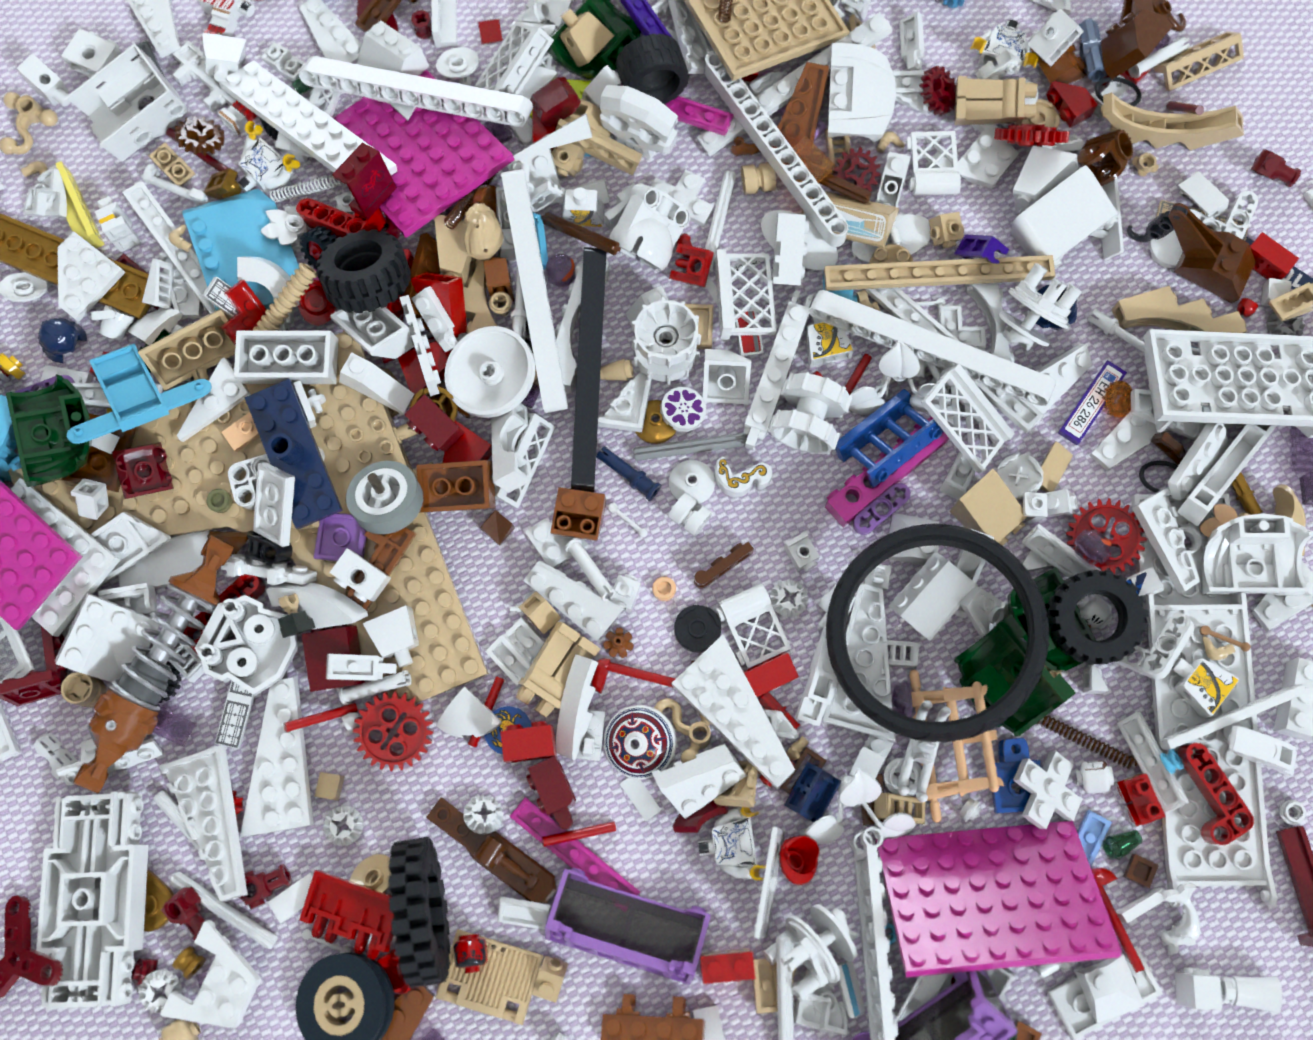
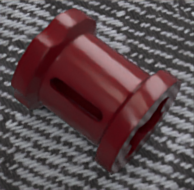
M424 10L414 12L411 21L413 26H415L416 36L419 39L430 38L432 36V24L430 23L429 13Z

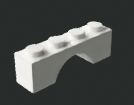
M522 403L506 414L491 417L493 483L508 493L531 481L530 462L514 452L519 435L528 426L527 407Z

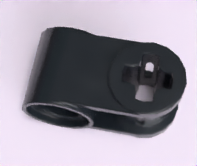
M254 531L247 532L249 542L248 550L245 551L246 558L258 560L266 564H274L289 559L292 556L293 549L290 543L289 546L282 547Z

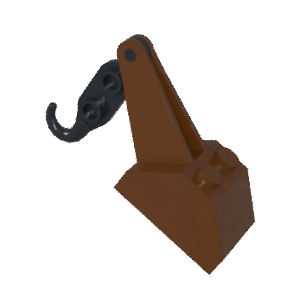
M1175 203L1171 211L1161 213L1148 224L1145 234H1137L1132 231V225L1128 226V236L1138 242H1149L1152 239L1158 240L1175 230L1183 252L1174 272L1231 304L1240 299L1256 263L1248 242L1230 232L1210 230L1182 203Z

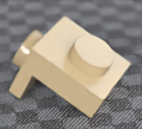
M545 956L539 969L532 995L556 1003L569 964L559 958Z

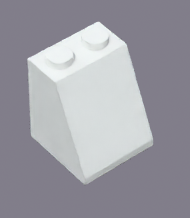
M1032 146L1013 188L1017 216L1078 170L1077 154Z

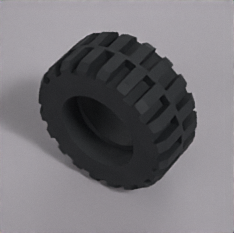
M375 229L370 231L359 230L357 233L351 232L343 238L335 239L333 244L330 243L326 246L325 251L321 252L316 264V273L328 301L334 307L349 313L352 311L355 313H363V311L373 312L377 308L381 307L382 309L386 307L390 302H395L398 296L403 295L411 276L403 247L398 239L385 231L379 232Z
M1090 570L1064 580V583L1058 585L1054 590L1055 594L1048 601L1050 606L1046 612L1049 620V632L1054 637L1052 641L1055 645L1060 646L1061 652L1073 657V660L1078 662L1109 664L1123 660L1124 656L1131 655L1135 651L1136 645H1141L1144 639L1142 633L1146 632L1148 624L1145 623V617H1149L1148 609L1144 610L1142 603L1146 601L1143 595L1139 596L1137 594L1138 588L1133 583L1129 584L1126 582V577L1114 575V572L1108 570ZM1091 594L1107 597L1114 604L1118 614V624L1115 632L1109 638L1100 641L1084 637L1077 629L1074 620L1077 603L1085 596Z

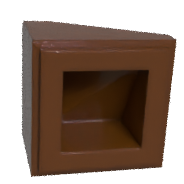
M495 510L481 525L480 529L500 546L515 527Z

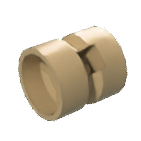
M769 162L760 163L758 167L754 164L741 166V180L745 195L756 194L758 189H761L763 192L776 190V174Z
M80 672L68 675L61 685V694L67 702L87 708L94 707L101 694L106 693V686L101 679Z

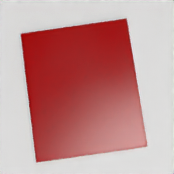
M499 19L478 22L482 44L503 41Z

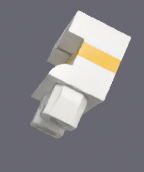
M110 197L98 200L99 209L95 211L103 232L117 249L123 252L141 244L138 235L131 228L132 221L116 202L113 203Z

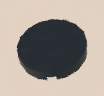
M692 605L684 608L678 614L674 623V634L677 642L684 649L702 653L720 637L721 622L718 615L711 608Z

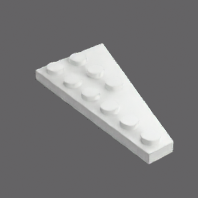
M861 583L847 628V650L854 671L864 687L882 704L892 709L884 593L882 588ZM837 681L831 703L826 706L823 722L895 742L894 733L878 725L863 714L849 699Z
M723 634L672 682V686L778 789L794 773L795 769Z
M298 678L282 679L269 687L240 838L314 825L303 728L286 733L283 726L285 722L302 718Z
M219 745L159 766L162 774H166L169 780L168 788L170 792L174 793L178 800L177 808L192 840H196L200 849L198 854L201 860H205L208 866V876L219 900L229 901L248 895L226 746Z

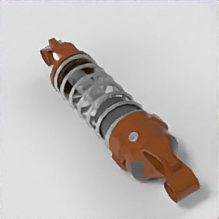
M211 535L200 553L203 556L202 565L192 572L170 577L167 587L180 593L181 596L180 598L169 595L160 596V600L171 608L172 612L170 615L161 612L150 613L152 619L163 627L161 632L152 629L141 630L143 637L153 644L152 648L133 646L131 649L136 656L132 663L122 664L124 672L120 679L113 681V686H110V689L99 697L94 706L95 714L87 726L96 746L95 758L88 764L83 763L73 784L99 793L108 777V767L119 760L125 753L139 750L145 737L152 734L159 721L157 716L161 709L158 703L162 697H168L165 692L168 687V680H177L176 675L172 673L170 666L166 663L168 659L181 664L187 663L184 657L173 650L177 643L190 647L196 646L195 641L184 635L183 632L186 626L198 630L205 629L204 624L192 616L196 609L206 613H213L217 604L220 603L221 600L215 588L217 570L229 559L234 548L233 546ZM159 617L167 619V621L164 622ZM149 634L156 635L158 637L157 639H154ZM138 650L148 652V655L141 654Z

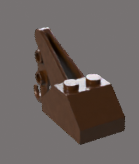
M1124 0L1119 25L1114 23L1105 31L1107 35L1100 41L1104 70L1111 79L1116 78L1146 59L1170 29L1175 32H1181L1185 29L1186 19L1182 13L1178 14L1180 18L1179 24L1171 14L1172 6L1169 1Z

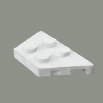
M122 512L90 535L120 559L97 589L171 540V537L128 512Z

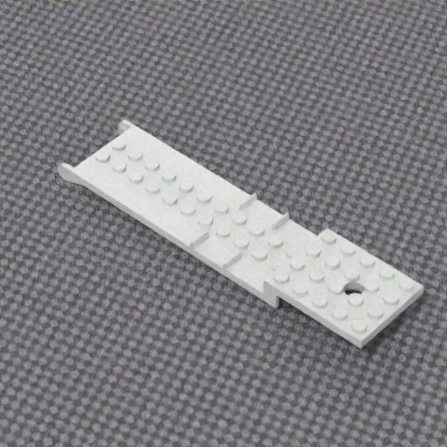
M1229 493L1223 494L1216 504L1230 506ZM1153 494L1131 496L1132 507ZM1187 494L1182 500L1173 499L1172 496H1168L1171 507L1175 506L1178 511L1190 494ZM1213 508L1209 511V513L1205 516L1201 523L1208 518L1214 517ZM1179 513L1175 519L1179 530L1183 529L1184 534L1191 539V547L1187 551L1191 552L1200 582L1187 591L1178 593L1146 533L1140 534V536L1147 538V542L1140 543V545L1145 547L1144 552L1137 551L1141 557L1140 560H1136L1137 573L1153 567L1164 587V591L1156 594H1147L1144 598L1146 602L1142 603L1144 610L1148 609L1149 615L1147 617L1149 650L1151 651L1170 617L1176 613H1185L1193 622L1194 630L1177 660L1183 658L1191 665L1195 660L1205 659L1240 680L1213 716L1201 717L1175 689V685L1181 676L1171 669L1169 674L1163 679L1157 680L1152 678L1153 704L1151 708L1154 709L1156 741L1160 749L1159 741L1161 739L1255 701L1251 649L1244 652L1240 647L1233 645L1235 653L1221 660H1211L1205 652L1202 640L1204 635H1201L1199 632L1200 627L1206 625L1216 633L1241 643L1248 642L1250 644L1246 593L1203 595L1202 559L1209 537L1203 535L1199 530L1201 523L1196 526ZM1183 622L1182 624H1177L1176 627L1179 629L1180 626L1185 627L1186 624ZM1209 634L1205 635L1211 640L1215 648L1231 644ZM1166 642L1162 647L1163 650H1172L1175 647V642ZM1160 663L1158 666H1152L1153 670H1155L1156 668L1160 669L1162 667ZM1257 714L1188 742L1201 743L1207 747L1252 813L1254 825L1248 832L1225 846L1205 842L1201 836V828L1206 822L1214 818L1216 814L1185 768L1181 770L1177 768L1174 775L1189 803L1169 813H1164L1166 817L1162 818L1167 890H1177L1178 886L1187 883H1193L1195 886H1262L1263 891L1260 892L1261 900L1265 901L1267 906H1276L1277 893L1269 861L1261 763L1251 762L1228 750V736L1232 732L1233 725L1258 732ZM1180 746L1173 749L1177 752ZM1161 749L1162 752L1168 753V750ZM1208 770L1204 773V778L1207 782L1211 780V773ZM1223 791L1219 795V800L1222 804L1226 801ZM1238 813L1234 817V822L1237 826L1241 822ZM1218 827L1213 832L1216 840L1220 837ZM1169 902L1171 907L1180 906V902Z

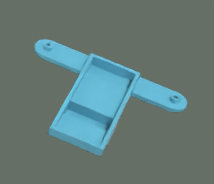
M135 344L89 360L113 412L72 427L67 432V438L71 443L80 444L119 429L122 432L169 415V410L204 397L211 391L212 385L206 379H198L160 393L143 359L138 354Z

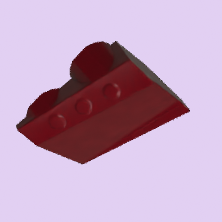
M566 77L555 78L532 94L530 98L535 113L546 127L557 125L560 118L566 119L575 113L581 104V100Z
M161 442L112 451L124 499L174 489L166 462V451L162 448Z

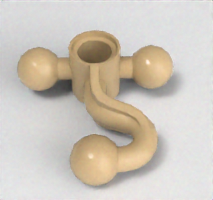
M15 92L6 93L3 98L5 106L19 111L16 118V127L24 142L18 146L13 138L5 137L0 140V150L8 155H21L29 152L33 146V138L27 130L32 123L39 122L48 127L54 126L58 121L56 112L51 109L44 110L29 95L20 97Z
M665 698L656 703L654 708L660 712L665 708H670L675 729L681 734L689 736L691 745L690 748L684 750L681 754V762L685 763L695 759L696 754H699V749L706 748L710 743V723L699 713L701 721L695 722L690 727L682 722V710L678 702ZM697 731H703L707 735L703 740H697L693 737Z

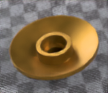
M662 400L648 401L642 432H635L641 440L650 444L664 443L670 440L676 433L673 427L663 421L660 413ZM653 416H658L660 420L658 422H653L651 418Z

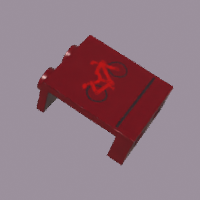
M363 142L332 174L335 179L346 184L354 197L349 203L351 211L366 219H369L397 188L380 152Z

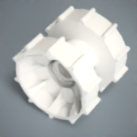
M664 297L660 301L653 302L648 306L642 305V311L639 313L636 321H632V331L635 337L632 339V348L635 350L634 366L640 368L647 376L648 381L654 379L667 382V385H670L671 381L678 380L683 376L689 377V371L693 367L694 362L699 361V351H696L697 345L701 343V335L698 334L699 316H694L691 310L685 306L684 301L679 303L665 300ZM668 339L671 342L668 344H664L661 342V340Z
M808 372L790 373L789 378L785 379L780 395L784 396L789 405L796 407V410H777L776 415H773L768 432L775 437L776 441H780L792 449L808 452L812 455H830L831 450L836 448L840 433L836 432L833 424L824 421V418H842L844 412H848L853 396L848 394L845 386L829 380L828 377L824 378L809 374Z

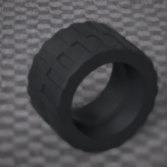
M649 34L634 39L623 48L616 60V68L622 86H629L658 99L663 104L676 99L688 85L689 74L678 42L669 35Z

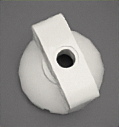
M639 183L632 188L631 197L609 238L619 242L621 253L632 259L638 255L641 257L640 262L655 270L663 271L672 257L673 248L683 228L690 221V212L680 202L665 192Z

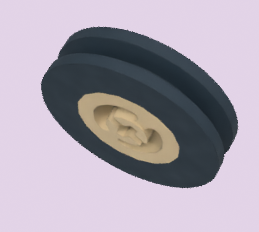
M347 952L322 958L307 971L300 983L296 996V1019L305 1040H381L386 1034L393 1018L394 991L390 978L375 959L372 960L365 954L359 955L354 952ZM342 986L351 990V992L336 994ZM353 1015V1018L348 1023L339 1019V1017Z

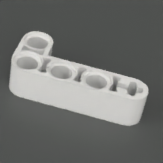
M318 447L322 459L324 461L325 453L320 447ZM267 454L237 462L229 468L228 478L234 500L239 506L255 510L258 463L266 462L270 464ZM246 470L245 478L239 480L240 473ZM251 492L252 499L245 503V496Z

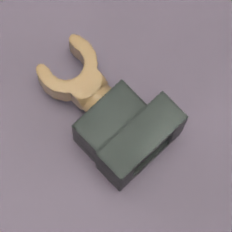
M296 593L279 598L280 606L288 613L287 616L278 619L283 638L316 628L313 618L308 619L305 610L297 611L299 599Z

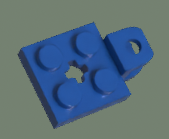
M1024 738L1000 740L998 743L999 763H995L997 777L1002 779L1004 786H999L997 792H992L994 813L1023 812L1031 793L1023 788L1019 790V794H1016L1015 790L1011 788V784H1014L1013 779L1022 759H1030L1028 744ZM1012 745L1015 748L1014 753L1011 750ZM1031 760L1039 767H1041L1040 760Z

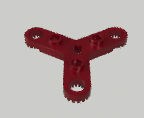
M14 895L5 906V955L0 960V998H4L20 977L41 986H55L61 980L60 976H63L61 971H64V969L61 968L63 967L61 961L31 949V918H29V910L31 909L29 906H31V903H29L28 897ZM48 969H51L50 977H47L49 976V974H47V972H49Z

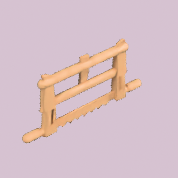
M913 669L909 673L911 689H913V692H910L912 707H915L916 712L913 716L914 719L920 705L926 700H929L932 705L946 703L947 707L951 710V714L948 716L949 721L959 719L956 701L974 698L976 713L986 709L984 695L987 693V685L982 686L980 682L976 681L972 684V687L947 688L943 686V690L920 691L921 683L918 671ZM989 730L972 738L952 741L958 781L937 783L935 767L933 765L926 794L928 795L927 801L931 802L929 803L931 817L935 823L940 822L942 818L938 802L939 798L960 794L962 797L967 793L988 788L991 792H997L999 786H1004L1002 779L997 777L991 740H998L996 730ZM981 742L987 777L969 779L963 744Z

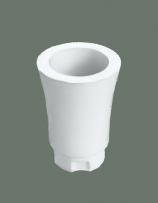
M1232 976L1231 978L1222 977L1220 980L1223 1003L1260 1009L1275 1014L1280 1013L1283 996L1281 983L1277 976Z

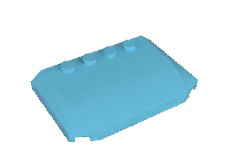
M254 189L182 211L207 287L214 277L220 278L231 287L239 282L237 276V257L249 256L267 259L280 266L289 276L295 275L294 270L299 269L291 244L280 245L278 239H269L261 233V229L271 223L266 215V211L278 210L276 203L261 190ZM245 281L264 307L270 309L269 305L274 304L271 292L260 283Z

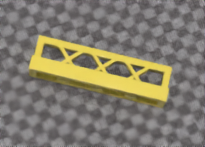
M62 161L56 163L55 165L60 172L67 200L66 219L72 232L77 233L96 249L105 245L73 174Z

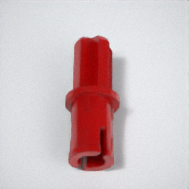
M769 692L759 697L758 701L765 709L781 711L795 730L800 726L787 712V707H783Z

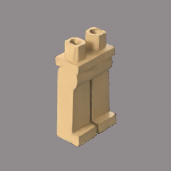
M958 76L956 82L955 125L1013 122L1015 124H1022L1023 120L1035 119L1037 106L1036 104H1025V98H1036L1037 84L1026 82V78H1019L1018 80L967 79V76Z
M556 622L524 678L522 677L518 682L521 687L517 692L516 698L528 705L534 695L540 698V701L534 710L547 717L554 708L559 709L561 707L567 677L575 654L592 659L601 648L585 637L580 636L578 632L565 623Z

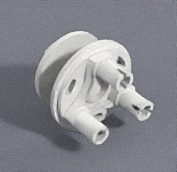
M1038 263L1034 264L1024 281L1021 280L1017 287L1008 290L1014 298L1031 309L1025 319L1021 321L1003 311L999 314V317L1008 324L1003 332L1004 338L1011 343L1018 342L1025 350H1030L1034 342L1048 347L1050 341L1033 328L1040 316L1062 328L1068 329L1070 324L1068 323L1069 319L1067 316L1071 312L1070 308L1082 293L1080 289L1069 284V287L1059 301H1056L1067 287L1062 281L1060 283V280L1057 278L1053 279L1043 295L1037 292L1036 286L1048 271Z
M819 904L811 907V917L820 932L819 936L797 916L791 915L786 919V931L781 935L791 937L792 950L780 958L784 966H788L786 969L789 972H793L801 963L808 969V975L791 988L794 995L800 1001H803L817 988H822L827 983L835 984L840 980L838 966L827 948L828 945L847 961H853L857 957L856 948L852 942L857 937V933L849 929L845 912L838 908L829 912ZM776 942L763 951L766 960L771 965L777 962Z

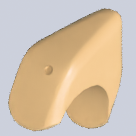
M1284 484L1277 485L1273 489V496L1276 502L1274 515L1292 518L1294 522L1306 527L1304 509L1293 489ZM1240 513V514L1238 515V517L1247 516V515H1250V514H1249V513ZM1305 546L1303 549L1302 556L1305 555Z

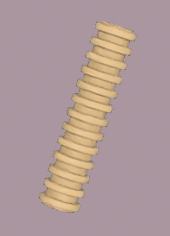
M299 263V269L294 270L295 275L292 274L290 276L291 280L286 282L287 286L282 287V292L278 293V298H274V304L269 305L270 310L267 309L265 311L266 315H262V321L257 322L258 326H255L253 331L279 330L281 328L280 324L285 322L284 318L287 319L289 317L288 313L293 311L292 307H296V301H300V296L305 294L304 290H308L309 284L314 282L313 278H317L316 271L305 263Z

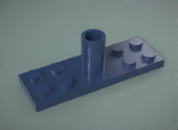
M290 379L284 380L245 397L270 464L295 476L292 521L295 528L299 530L343 511L292 381Z

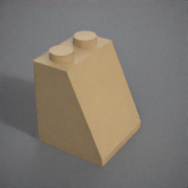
M439 214L434 218L440 270L442 275L462 277L463 287L467 288L468 278L474 274L476 269V259L467 255L464 243V235L468 225L461 220L455 229H449L444 223L447 216Z
M994 469L967 491L949 511L965 528L993 536L994 540L1002 546L1009 541L1006 536L1011 531L1016 534L1025 526L1022 521L1027 517L1023 515V508Z

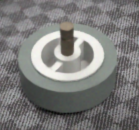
M380 461L365 467L356 474L348 486L346 503L349 511L364 530L374 534H390L405 528L417 517L423 504V491L415 475L406 465L396 461Z

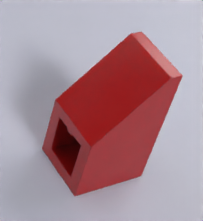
M1054 81L1046 93L1048 102L1056 107L1060 118L1067 123L1069 128L1091 117L1098 106L1094 98L1084 87Z

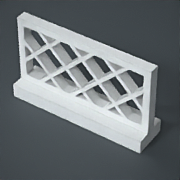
M516 21L474 87L483 88L486 86L488 90L519 95L554 40L539 26L535 25L532 27ZM521 43V46L515 49V46ZM509 61V65L504 67V63ZM497 80V83L492 86V82Z
M717 249L715 275L720 339H730L731 335H776L777 329L769 254H726V249ZM730 261H739L744 266L739 271H736L730 266ZM754 261H764L765 267L759 271L751 264ZM746 269L755 274L750 281L741 275ZM736 278L745 284L740 291L732 285ZM758 278L767 285L762 291L753 284ZM748 288L758 294L752 300L743 294ZM738 297L747 304L742 310L738 309L733 303ZM760 298L768 302V306L764 310L755 304ZM750 307L759 313L754 320L745 314ZM741 317L749 325L746 328H736L735 322ZM764 317L770 322L771 328H762L757 322Z
M956 364L943 369L939 374L941 378L921 404L975 471L979 473L983 472L1002 444L1007 440H1011L1015 433L962 366ZM945 383L950 388L951 394H945ZM934 397L939 398L940 410L936 409L931 403ZM946 399H952L953 411L946 409ZM959 401L965 407V412L959 411ZM947 415H953L954 427L948 424ZM960 416L966 417L967 428H961ZM973 418L978 423L979 430L973 428ZM961 432L967 433L968 445H965L962 441ZM974 434H980L981 446H975ZM987 436L994 443L992 447L987 445ZM975 450H981V462L976 459Z

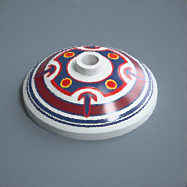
M634 705L622 709L610 720L604 735V748L609 762L619 773L632 779H648L654 777L652 771L657 769L660 772L664 771L671 763L676 751V735L671 722L662 712L650 706ZM634 739L639 742L638 748H634L632 745Z

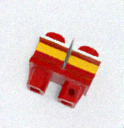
M1147 773L1135 774L1114 782L1122 803L1132 801L1131 804L1125 805L1124 808L1133 827L1145 825L1166 817Z

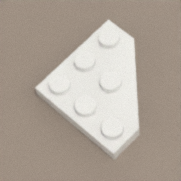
M74 231L58 247V306L77 322H80L125 272Z

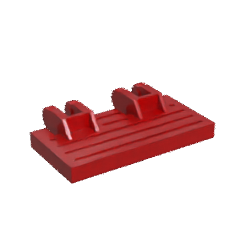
M321 870L314 871L299 921L307 924L314 922L311 932L312 937L319 939L324 934L328 919H330L324 937L325 942L332 944L338 935L350 940L356 938L353 948L354 953L361 955L366 950L371 934L372 938L367 956L372 960L376 959L380 951L389 952L394 937L391 926L393 913L389 909V897L392 896Z

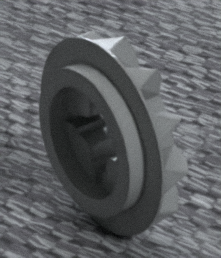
M1274 311L1267 319V329L1271 335L1301 336L1305 324L1302 322L1303 316H1297L1284 320L1285 322H1292L1289 327H1280L1284 321H1280Z

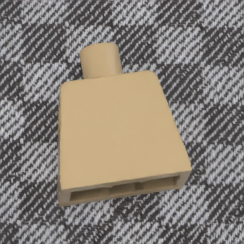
M569 8L561 15V18L568 26L562 32L561 39L578 67L588 64L614 36L590 12H585L577 17L572 9Z

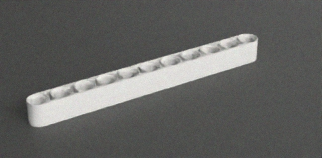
M715 51L708 52L705 56V75L824 240L832 247H839L844 244L848 232L846 220L743 80L740 78L732 81ZM832 231H839L841 234H835Z
M316 56L309 57L299 72L300 80L311 87L516 127L525 125L533 109L532 102L524 96Z
M522 168L501 172L544 412L568 409V402L525 170Z
M819 290L808 311L810 316L819 321L891 349L900 340L913 351L917 359L942 369L960 364L973 381L1038 406H1046L1056 386V381L1050 376L829 291Z

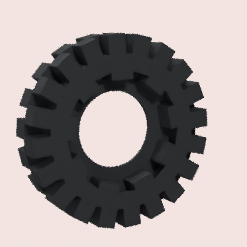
M429 837L394 842L393 846H391V858H389L388 864L390 875H388V889L392 897H389V909L393 913V919L391 920L392 934L396 935L394 945L396 955L399 957L401 973L404 974V981L410 988L444 983L448 978V969L450 968V941L448 938L450 932L449 921L446 918L448 909L447 901L444 900L443 879L441 880L442 871L436 849L433 847V841Z

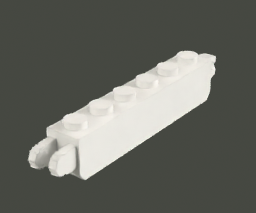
M795 290L792 300L787 305L744 425L743 434L748 435L745 448L754 450L757 439L763 440L766 438L785 379L788 377L809 317L808 311L814 297L812 295H808L805 300V306L797 304L800 298V291Z

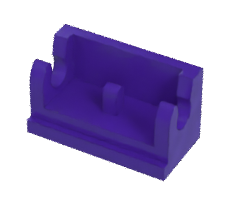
M965 234L954 254L961 256L963 259L985 258L993 264H999V260L994 257V252L1007 255L1009 249L994 236Z

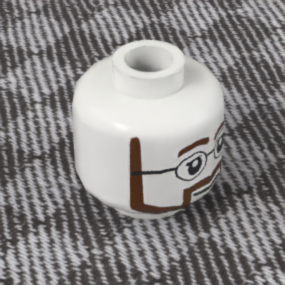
M1104 760L1084 761L1081 763V770L1076 771L1078 786L1083 785L1084 791L1088 794L1107 793L1110 790V786H1114L1112 766H1108Z

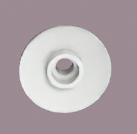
M453 48L444 52L438 58L436 63L437 71L441 76L448 79L464 78L477 69L479 58L477 53L470 48Z
M25 272L9 275L0 282V294L5 299L15 302L35 300L44 295L48 289L47 281Z
M687 460L679 463L672 470L669 477V488L677 500L684 493H687L697 500L696 505L708 500L715 488V477L712 470L705 463L697 460ZM695 477L697 481L692 484L688 482V478Z

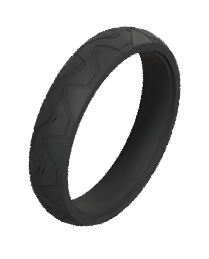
M923 524L899 529L885 535L865 548L849 564L840 577L830 600L826 619V643L830 663L839 684L853 704L868 718L883 728L907 738L929 742H950L972 738L995 728L1012 716L1025 703L1037 685L1045 666L1049 645V624L1045 604L1036 582L1020 560L1007 548L992 538L972 529L948 524ZM948 546L968 551L983 558L997 568L1010 582L1021 601L1026 616L1028 632L1027 650L1024 663L1015 682L990 707L966 718L944 722L924 721L895 712L877 700L864 687L856 675L849 658L846 643V623L851 602L859 586L882 562L895 554L916 547Z

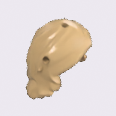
M474 203L465 212L464 222L468 225L464 235L465 248L468 256L477 260H487L500 249L504 234L494 211L486 206L485 203Z

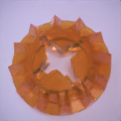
M1124 381L1110 382L1109 387L1104 389L1106 394L1102 397L1105 400L1103 408L1108 410L1107 415H1112L1114 418L1125 417L1131 411L1130 392L1132 388ZM1117 395H1122L1121 397H1119L1120 399L1117 400V403H1114L1115 399L1117 398Z

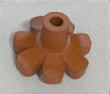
M616 628L615 634L609 631L606 634V638L609 641L603 643L604 649H610L609 656L613 658L617 654L621 658L627 657L626 650L632 651L634 648V644L629 642L633 638L631 633L623 634L622 628Z

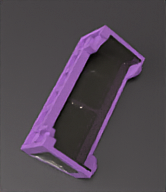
M564 869L545 927L546 940L684 984H691L696 973L711 914L706 913V910L699 906H692L691 909L686 910L678 909L589 881L584 876L585 872L580 869Z
M979 970L953 973L957 980L954 984L897 1023L898 1035L895 1037V1040H1007L1015 1035L1017 1030L986 972ZM870 1032L858 1033L850 1040H870Z

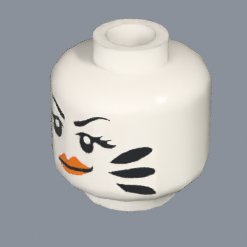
M1098 594L1085 596L1077 603L1080 616L1086 620L1090 629L1104 628L1113 617L1111 614L1112 607Z

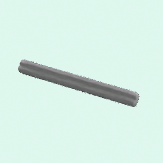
M737 433L635 447L633 450L634 458L636 461L742 447L745 446L747 435Z

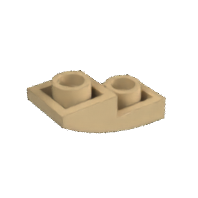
M166 142L149 155V158L178 186L184 185L196 175Z

